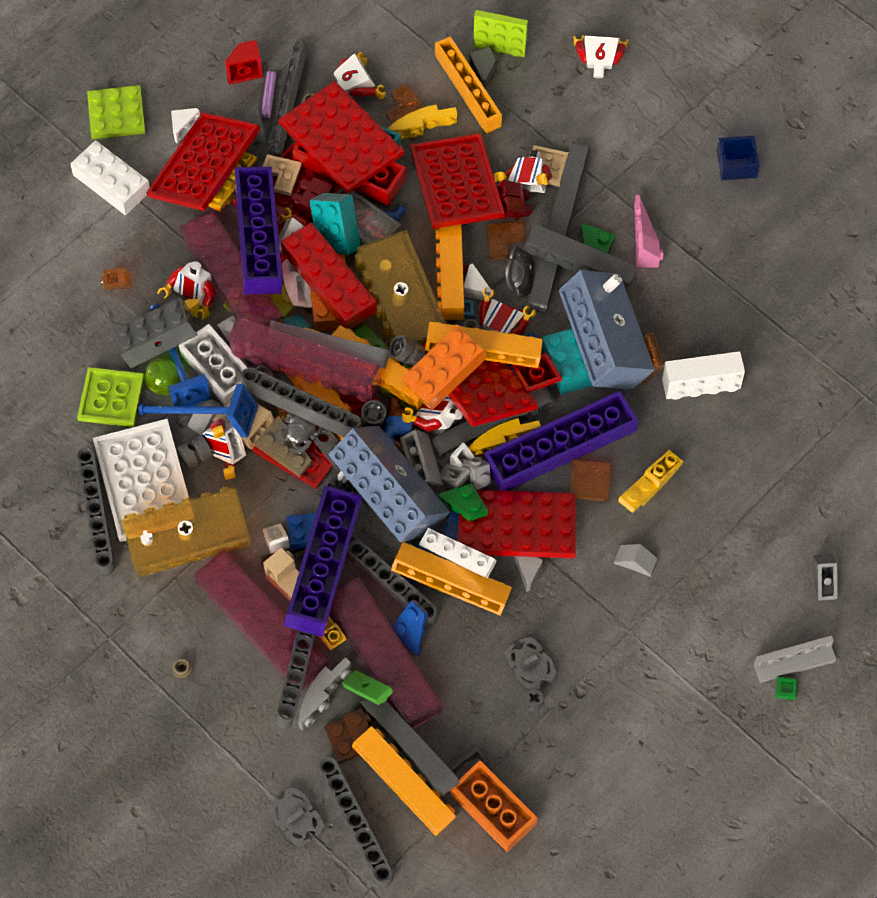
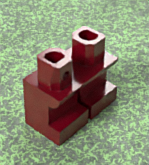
M314 177L311 181L302 179L299 190L303 191L304 194L301 195L295 192L291 198V203L299 207L300 213L306 212L312 215L309 200L322 193L334 194V185Z
M502 180L497 185L505 212V217L499 219L512 217L517 221L521 217H528L532 214V207L525 205V201L529 199V190L523 189L522 183Z

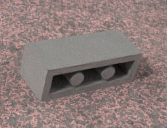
M415 429L402 436L401 442L408 462L432 490L442 486L443 482L429 434Z

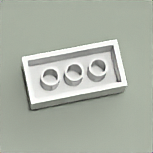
M96 140L70 163L73 175L124 215H127L147 196L146 192L150 188L149 181Z
M208 324L197 332L198 336L179 344V350L183 359L198 376L205 374L209 389L226 406L233 396L236 384H241V373L247 367Z
M739 351L666 361L662 376L666 399L672 398L676 400L685 396L697 397L701 394H717L721 391L734 392L741 389L745 373L741 353Z

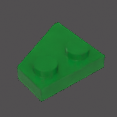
M582 223L583 244L608 254L615 239V234Z
M472 483L437 494L442 502L444 501L451 506V510L460 513L468 521L488 515V510Z

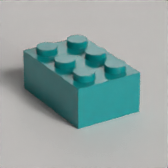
M322 193L309 200L314 226L337 254L349 255L361 248L352 195Z
M568 329L543 336V352L548 354L562 377V381L556 382L559 394L562 395L592 386L573 330Z

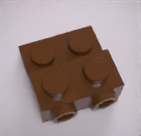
M362 709L343 715V719L324 725L339 764L360 756L352 745L369 729V724H371L368 713H363Z

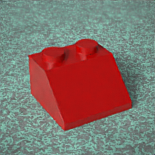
M256 40L239 43L225 60L228 85L263 78L261 57Z
M547 353L541 354L538 368L512 365V371L518 377L527 393L562 381L561 375Z

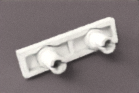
M430 528L427 529L419 543L421 548L487 579L497 562L494 558Z

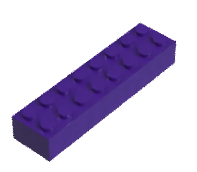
M235 167L234 183L244 294H281L282 270L272 167Z
M618 391L485 452L484 461L490 464V475L501 492L509 491L636 432L638 420L622 393Z
M324 486L287 611L285 627L323 637L360 508L361 495Z

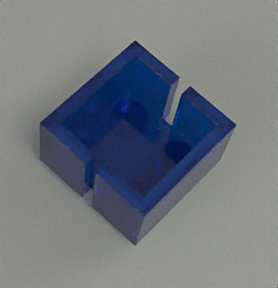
M755 135L719 138L716 151L721 180L757 178L760 164L758 153L756 152Z

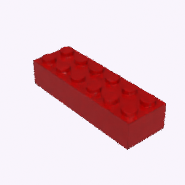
M298 143L292 150L293 161L302 162L303 167L333 180ZM393 162L354 190L389 206L406 180V167Z
M312 222L281 241L283 255L341 326L351 329L377 313L376 300Z

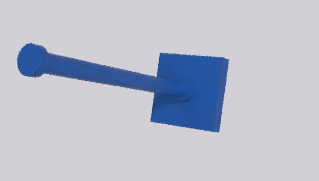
M154 304V305H152V306L149 308L150 312L153 311L154 309L159 308L160 305H159V304ZM176 348L169 349L168 351L181 380L180 383L168 386L173 406H197L198 403L210 400L211 395L205 374L188 379Z
M236 384L229 407L147 406L146 404H140L138 410L140 415H146L147 413L226 414V417L241 437L248 438L258 404L244 384Z

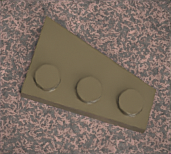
M278 416L255 442V447L298 477H301L312 465V460L305 451L300 455L289 452V448H293L290 441H283L284 446L278 443L275 435L279 426L283 423L282 419ZM283 429L281 435L283 438H285L286 432L285 429Z

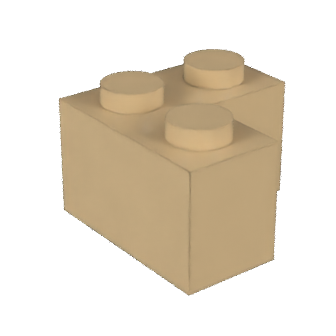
M280 548L263 562L265 575L291 601L299 571L296 569L294 556L289 551L285 552Z

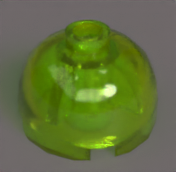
M158 357L146 366L144 372L145 384L150 391L155 392L157 395H169L168 386L181 382L176 363L170 358Z

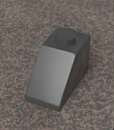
M490 47L471 52L469 59L472 70L485 89L495 72L496 63H498L495 53H492Z
M832 554L813 555V578L817 600L838 599L837 561Z

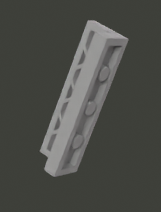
M832 635L756 656L754 668L760 683L776 679L777 676L783 677L835 662L836 657L832 649L834 642Z

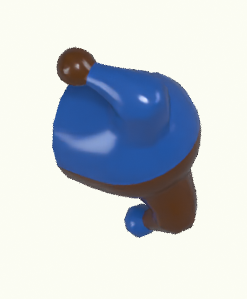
M392 396L389 400V409L384 420L385 428L383 432L400 449L402 443L395 441L392 437L401 438L410 433L413 422L405 423L402 420V413L405 414V408L401 407L400 402L403 400L397 396Z

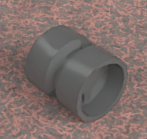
M402 335L395 337L389 347L390 357L410 367L415 366L425 356L424 346Z
M376 400L366 402L361 409L359 417L363 424L362 427L379 426L381 428L386 417L385 406Z
M202 435L193 439L191 444L185 443L177 447L188 469L198 465L199 461L204 462L213 457L211 449Z

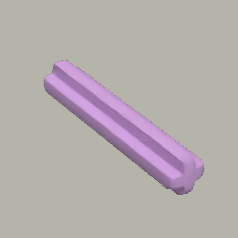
M268 71L266 75L261 110L262 118L269 119L271 117L277 77L274 71Z

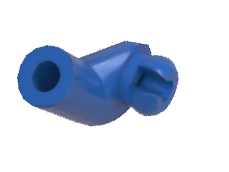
M399 205L394 212H383L395 221H398L406 210Z

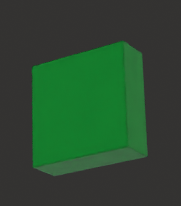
M777 676L775 698L795 700L797 679Z

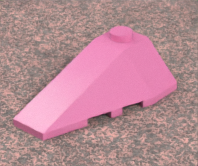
M636 195L634 203L636 267L658 268L659 261H663V249H660L659 240L640 195Z

